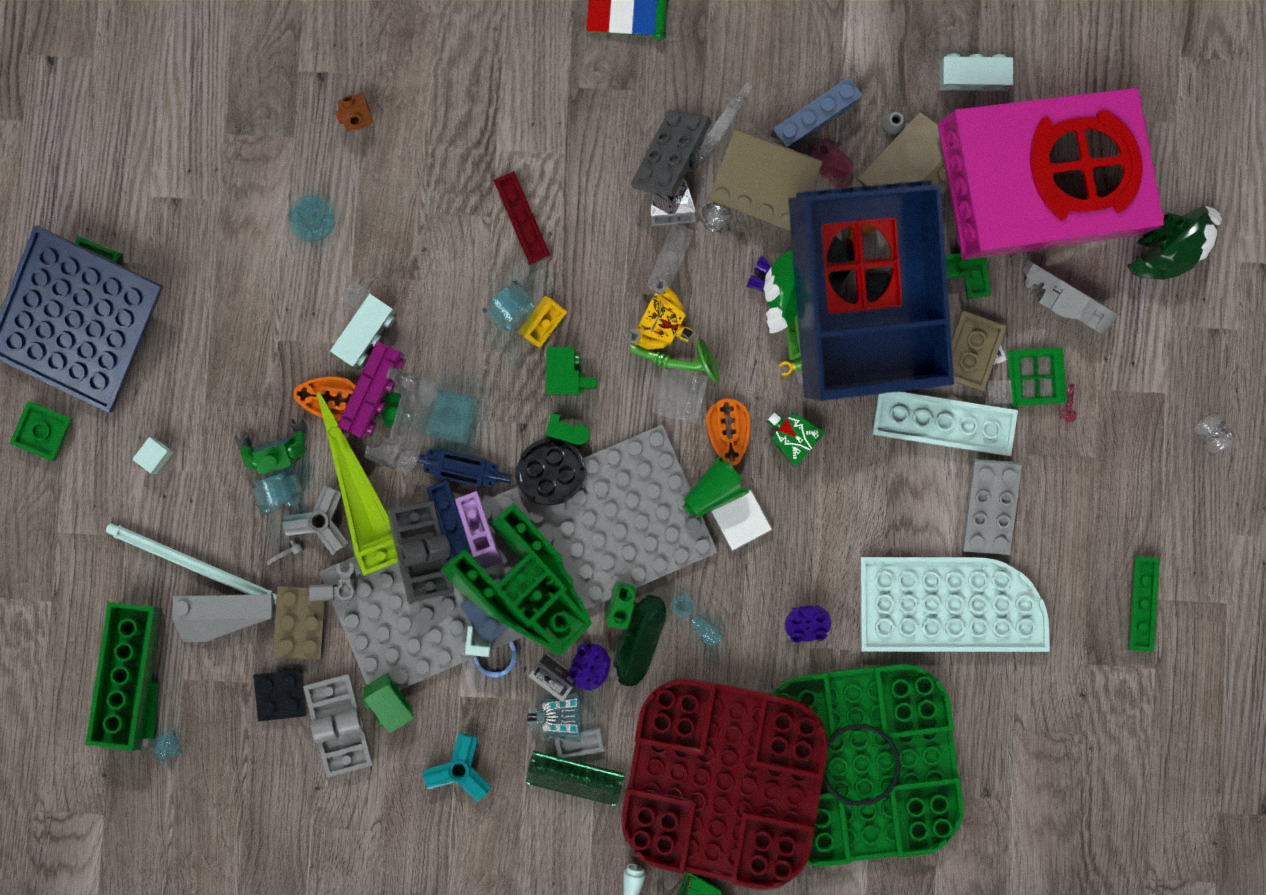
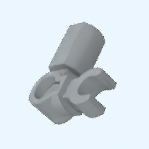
M337 563L336 571L340 575V580H337V587H334V584L309 585V600L328 601L334 600L335 597H339L343 601L353 599L355 589L354 580L351 579V576L355 571L354 564L350 563L349 571L344 573L341 571V564Z

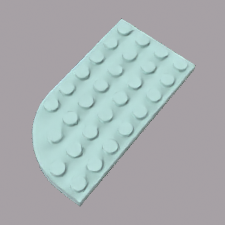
M860 557V651L1050 652L1049 619L1044 601L1035 589L1034 584L1022 572L1006 563L979 557Z

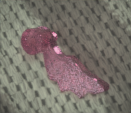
M1070 384L1069 388H1067L1066 413L1060 414V418L1065 419L1066 422H1075L1076 413L1072 411L1074 384Z

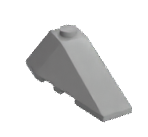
M273 594L173 596V621L183 642H208L273 618Z

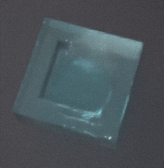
M175 731L150 740L158 762L183 753Z

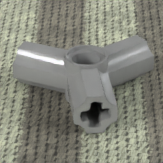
M324 485L313 512L283 516L285 535L292 536L315 532L332 555L343 550L349 544V541L332 520L342 498L341 492ZM319 515L325 518V525L321 528H318L315 524V519Z

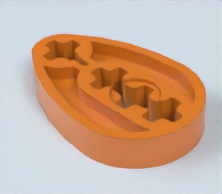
M342 377L316 378L298 385L294 389L293 397L304 409L323 418L317 396L318 393L325 396L327 392H330V395L333 397H338L339 393H341L343 398L349 399L356 385ZM307 388V392L316 395V397H306L305 401H303L299 393L304 392V389ZM329 401L327 405L336 421L339 422L347 403L341 402L340 406H337L336 402Z
M722 399L715 402L707 412V434L718 457L722 456V461L727 460L731 466H735L741 461L747 449L750 436V415L741 402L734 399ZM724 403H728L729 407H733V411L729 412V417L734 419L730 428L736 432L732 435V439H728L727 435L722 433L726 430V424L721 423V420L725 419V413L720 412V408L724 407ZM730 443L733 452L738 453V457L734 458V462H730L729 458H725V454L729 453Z

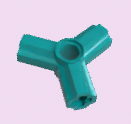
M459 732L451 762L422 770L424 782L428 790L457 782L477 802L487 794L492 786L471 766L478 737ZM454 765H463L466 773L462 776L457 775L454 772Z

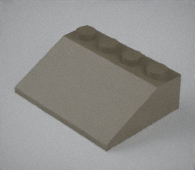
M919 112L857 180L863 186L932 180V185L941 184L942 194L949 185L938 125Z
M735 128L708 199L791 231L788 198H795L797 192L812 191L823 161Z

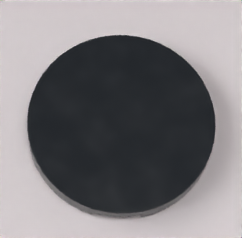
M546 438L531 444L520 455L521 458L515 472L516 481L521 492L534 503L545 506L564 503L571 499L583 485L586 475L585 462L580 451L572 443Z

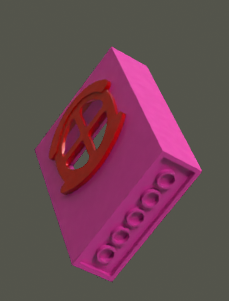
M1138 88L957 109L939 121L937 125L962 260L1140 236L1164 226V213L1160 207V192L1156 186L1155 167L1152 164L1150 154L1151 145L1147 139L1146 120L1143 118L1142 98L1139 95ZM1086 129L1099 131L1112 139L1118 146L1119 155L1092 159L1089 155L1085 135ZM1073 131L1077 138L1080 160L1052 164L1049 154L1054 143L1063 134ZM1120 165L1123 175L1118 186L1109 195L1103 198L1098 197L1093 177V168ZM1081 170L1084 175L1087 199H1077L1064 193L1055 184L1053 174Z

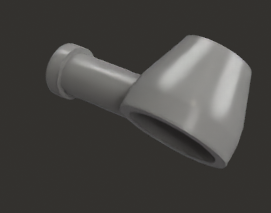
M897 111L888 113L882 123L884 131L890 135H898L909 124L906 122L903 114ZM892 118H898L899 123H893Z

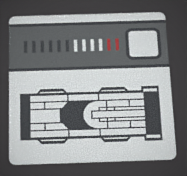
M545 653L529 674L532 680L560 701H564L575 685L574 680H571L569 677V669L547 653Z

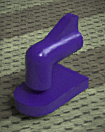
M760 256L754 270L766 275L771 265L764 257ZM751 275L746 287L764 292L765 281Z

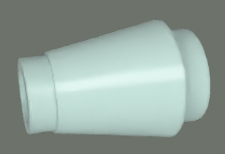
M628 864L623 871L624 895L640 894L647 876L643 866Z

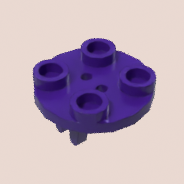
M820 605L791 608L792 611L786 617L784 625L786 633L790 636L792 642L822 641L827 638V632L830 630L832 622L830 614L824 608H821Z
M592 643L582 644L578 647L577 654L573 659L572 668L569 670V677L571 680H574L580 689L591 691L602 686L608 676L611 662L606 649L601 645Z

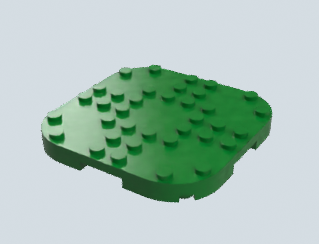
M900 663L798 675L783 681L771 692L772 694L795 698L811 707L823 722L828 739L834 732L847 725L867 724L879 728L887 734L899 752L901 770L897 783L885 798L874 804L855 806L842 802L828 791L822 781L812 846L806 864L824 867L851 864L852 861L894 856L902 858L926 855L943 848L949 843L948 841L961 825L964 807L953 739L954 725L951 703L944 686L937 678L920 667ZM864 728L852 729L837 736L829 745L825 764V776L831 787L841 796L855 801L871 800L882 794L892 783L896 770L895 755L888 741L878 733Z

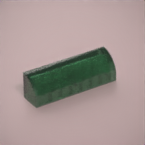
M533 750L525 784L617 806L625 773Z

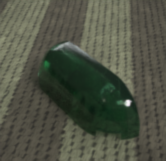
M646 595L639 603H634L628 629L623 631L613 667L617 670L619 678L617 680L624 686L638 684L645 677L651 664L666 619L665 603L658 596Z

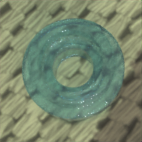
M679 594L673 598L671 610L678 617H687L694 610V602L688 595ZM679 602H686L687 607L685 610L678 608Z

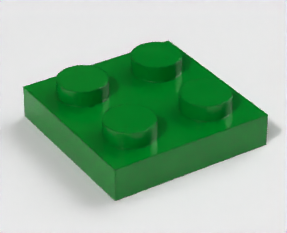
M27 401L9 444L55 462L73 418Z

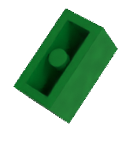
M388 673L363 687L364 697L362 701L368 710H373L378 724L381 727L385 726L389 733L414 719L413 707Z

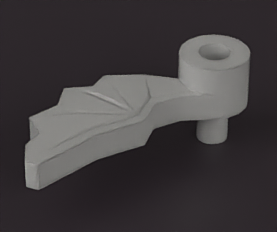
M294 539L291 540L290 543L293 547L269 559L266 562L267 565L273 564L292 552L294 555L299 554L303 551L300 543L296 544Z

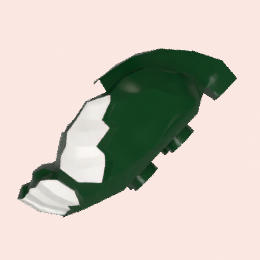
M1205 205L1183 216L1169 212L1164 214V226L1143 234L1142 238L1137 242V244L1149 247L1143 259L1136 256L1135 262L1127 265L1131 274L1145 279L1165 280L1177 277L1193 269L1195 264L1205 259L1214 247L1217 237V226L1222 221L1221 214L1214 208Z

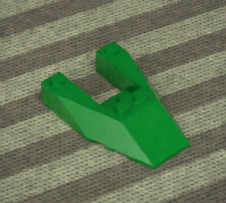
M512 503L488 523L521 559L497 584L465 549L453 556L440 571L459 591L494 619L561 656L593 623L581 597H578L572 585L573 580L570 574H567L562 556L515 503Z

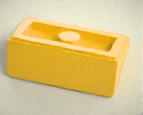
M544 296L518 333L540 349L567 311L551 298Z

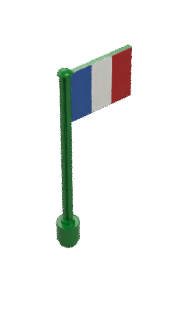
M588 0L586 32L652 36L653 39L662 41L666 38L664 28L667 0Z

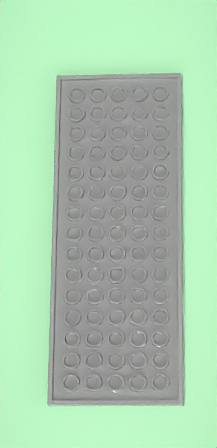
M659 425L583 458L586 467L583 485L571 499L564 503L552 506L534 503L526 498L519 486L482 501L489 522L504 508L515 503L562 556L567 574H570L573 580L572 585L578 597H581L586 609L611 599L615 582L632 584L637 588L718 553L703 517L696 518L694 515L689 517L682 508V505L685 504L683 498L691 489L663 425ZM491 527L502 562L483 570L493 580L497 577L501 580L521 559ZM356 556L340 562L341 571L344 573L349 571L350 563L354 564L355 571L351 579L354 580L355 596L349 601H343L339 597H335L331 601L366 685L388 673L401 690L477 657L465 655L468 626L474 624L460 607L469 598L454 585L455 593L408 604L399 562L363 576ZM337 564L319 571L324 584H334V587H337V580H340V575L336 571ZM509 627L491 641V650L523 637V635Z

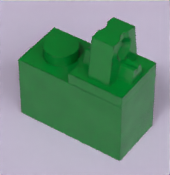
M547 347V396H580V394H585V389H597V378H585V373L575 370V367H580V353H575V347Z

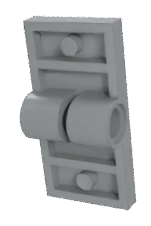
M973 459L970 489L965 498L966 521L962 545L964 552L1010 555L1022 469L1020 462Z
M350 673L303 686L312 719V735L315 743L319 746L326 777L372 766L374 763Z

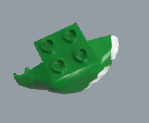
M792 249L780 255L765 276L763 289L770 307L766 313L770 334L788 327L797 315ZM830 272L829 275H828V279H829V282H830V283H831V279H832V276H833V274H832L831 272Z

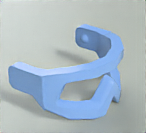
M514 642L509 643L512 649V658L504 671L490 672L480 664L479 658L475 657L473 659L478 671L493 678L503 676L511 671L517 661L518 654Z

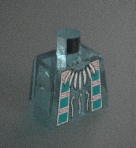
M579 693L567 695L564 701H560L556 697L542 700L541 712H528V727L541 726V734L546 738L581 742V699Z

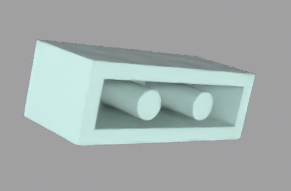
M948 54L940 62L939 90L1009 91L1013 86V58L1006 57L1004 54H996L992 57H983L982 54H972L969 57H960V54Z
M369 294L330 352L355 369L359 366L362 367L369 358L368 352L372 346L374 347L376 341H381V333L385 327L388 329L393 324L396 312Z

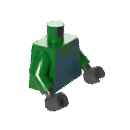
M302 416L298 423L294 419L290 420V425L295 432L293 436L252 448L247 432H245L246 436L242 439H238V436L235 435L244 466L248 470H258L259 475L295 464L305 453L304 432H306L308 427Z

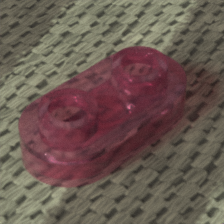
M820 140L813 146L812 157L823 161L821 167L833 178L842 180L850 175L853 169L852 161L828 140ZM826 148L828 154H821L820 149ZM843 163L845 165V169L840 170L837 167V164Z

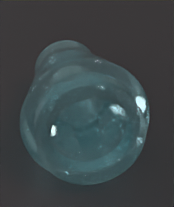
M700 614L690 622V625L694 628L705 646L708 645L711 649L724 637L721 633L722 629L703 618Z

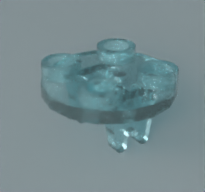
M305 196L298 199L291 206L288 214V224L298 238L306 242L318 241L325 238L335 226L334 212L323 198Z

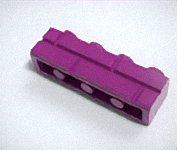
M376 341L337 427L363 439H366L367 436H372L377 425L374 423L377 414L381 415L386 407L384 399L387 393H392L396 385V381L393 379L397 371L401 372L404 368L406 360L403 358L405 354Z

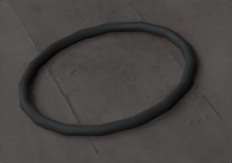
M867 724L847 725L834 732L828 739L829 747L840 734L848 730L864 728L882 736L888 741L894 752L896 770L892 783L882 794L871 800L855 801L841 796L831 787L824 770L823 782L828 791L840 801L855 806L871 805L885 798L896 785L901 770L899 752L892 739L879 728Z

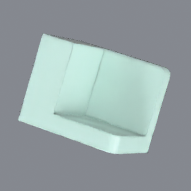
M149 437L133 457V461L150 474H158L174 452L156 438Z
M469 625L465 655L489 657L491 642L487 643L474 625Z

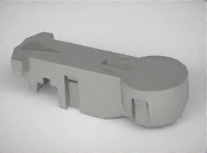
M1029 259L1026 261L1023 267L1026 275L1024 280L1026 287L1030 289L1034 284L1039 285L1040 282L1043 283L1041 287L1044 291L1038 300L1040 304L1062 317L1078 319L1100 333H1104L1111 327L1119 315L1118 313Z

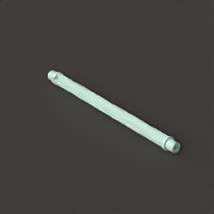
M109 523L106 528V533L113 535L116 539L123 540L245 594H273V605L276 606V594L272 590H267L123 528L121 525L117 526Z

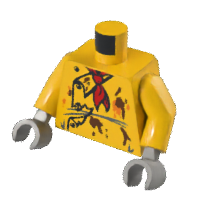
M655 277L659 281V285L655 287L650 284L649 288L656 292L637 329L626 330L632 333L631 339L624 338V341L635 343L647 350L663 349L667 345L671 346L675 337L688 343L694 330L682 325L686 316L684 307L677 295L666 286L665 280Z

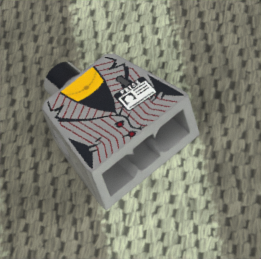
M682 180L674 197L652 193V227L695 222V207L686 180Z

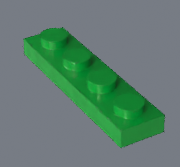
M1133 556L1128 650L1154 652L1160 558Z

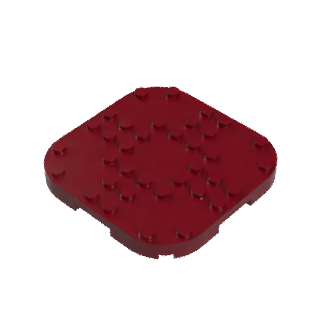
M693 678L671 680L654 690L645 700L639 713L634 740V754L621 818L624 838L635 852L634 854L640 860L655 868L681 874L687 872L730 881L733 885L757 890L780 888L796 878L804 869L809 858L828 752L827 733L820 717L811 707L795 698Z

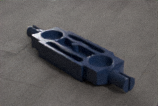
M429 449L426 455L412 452V458L410 459V462L424 464V472L436 474L435 477L477 487L482 485L493 487L497 481L511 484L512 474L499 472V465L497 463L488 462V459L450 450L441 449L439 451ZM446 454L478 460L481 462V464L472 463L468 460L459 458H449L446 456ZM442 472L473 478L477 482L445 476Z

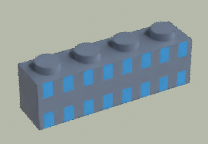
M848 77L773 128L771 136L777 144L792 149L859 103L862 94L851 78Z

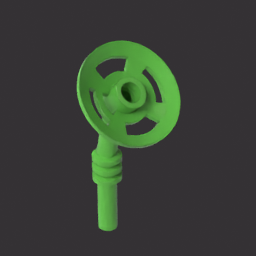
M702 339L697 340L698 358L694 359V362L671 359L669 355L666 357L664 353L661 355L659 351L655 353L636 344H632L630 348L631 353L651 360L654 365L658 364L659 367L663 365L664 369L668 367L694 372L704 371L715 383L720 382L716 362Z

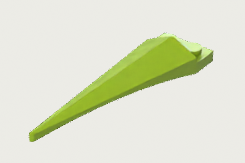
M318 393L317 396L339 481L354 553L363 576L398 562L388 514L341 428L337 427L338 423L322 394Z

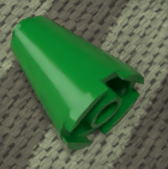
M719 456L683 498L685 504L682 505V508L689 517L694 515L698 518L744 497L749 491L746 486L744 488L740 486L739 483L742 479L727 460L722 461V456Z

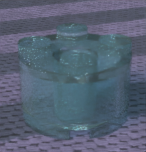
M516 279L513 281L515 286L512 289L507 286L488 303L491 306L489 310L485 307L482 309V312L500 331L503 329L509 331L517 323L515 318L520 313L525 316L535 307L532 304L535 299Z
M295 469L250 484L259 511L262 510L263 515L280 509V504L282 503L288 507L303 501L302 496H304Z

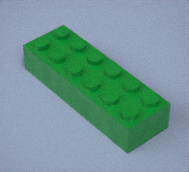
M114 602L107 603L85 745L130 751L141 750L163 608Z

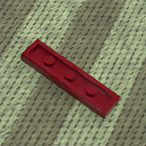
M515 171L493 180L529 265L551 257Z

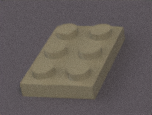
M961 311L951 339L955 383L984 392L1007 326L966 311Z
M277 586L272 657L321 659L324 601H310L309 588Z

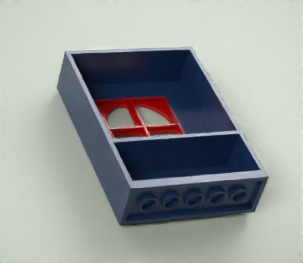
M932 180L816 190L797 192L795 198H788L804 397L826 401L954 385L941 184L932 185ZM864 225L874 227L885 237L891 249L889 257L878 259L864 258L862 227ZM851 227L853 230L854 260L829 263L827 261V253L832 240L843 228ZM890 266L892 268V276L887 289L876 301L868 302L865 270L872 267ZM854 270L856 272L857 303L849 304L835 293L828 279L830 272Z

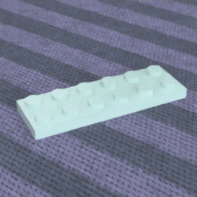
M900 391L877 395L872 435L1010 457L1012 455L1018 410Z

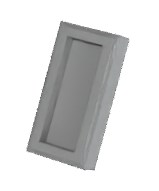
M600 727L578 731V734L568 733L554 736L558 760L605 751Z

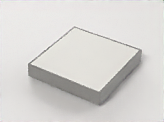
M751 489L748 490L749 493L744 497L710 512L731 552L773 530Z

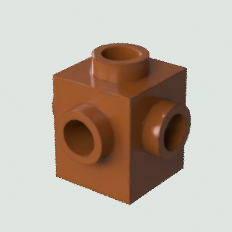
M364 93L354 96L348 95L337 101L339 110L335 111L339 124L344 123L347 131L360 130L364 126L373 123L372 114Z

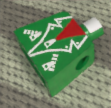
M775 411L766 421L776 430L770 438L771 441L793 467L799 464L825 433L822 429L795 413H792L785 420Z

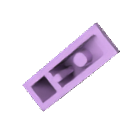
M475 491L455 499L475 561L483 569L502 562L497 542L491 526L488 524L489 521L478 492Z

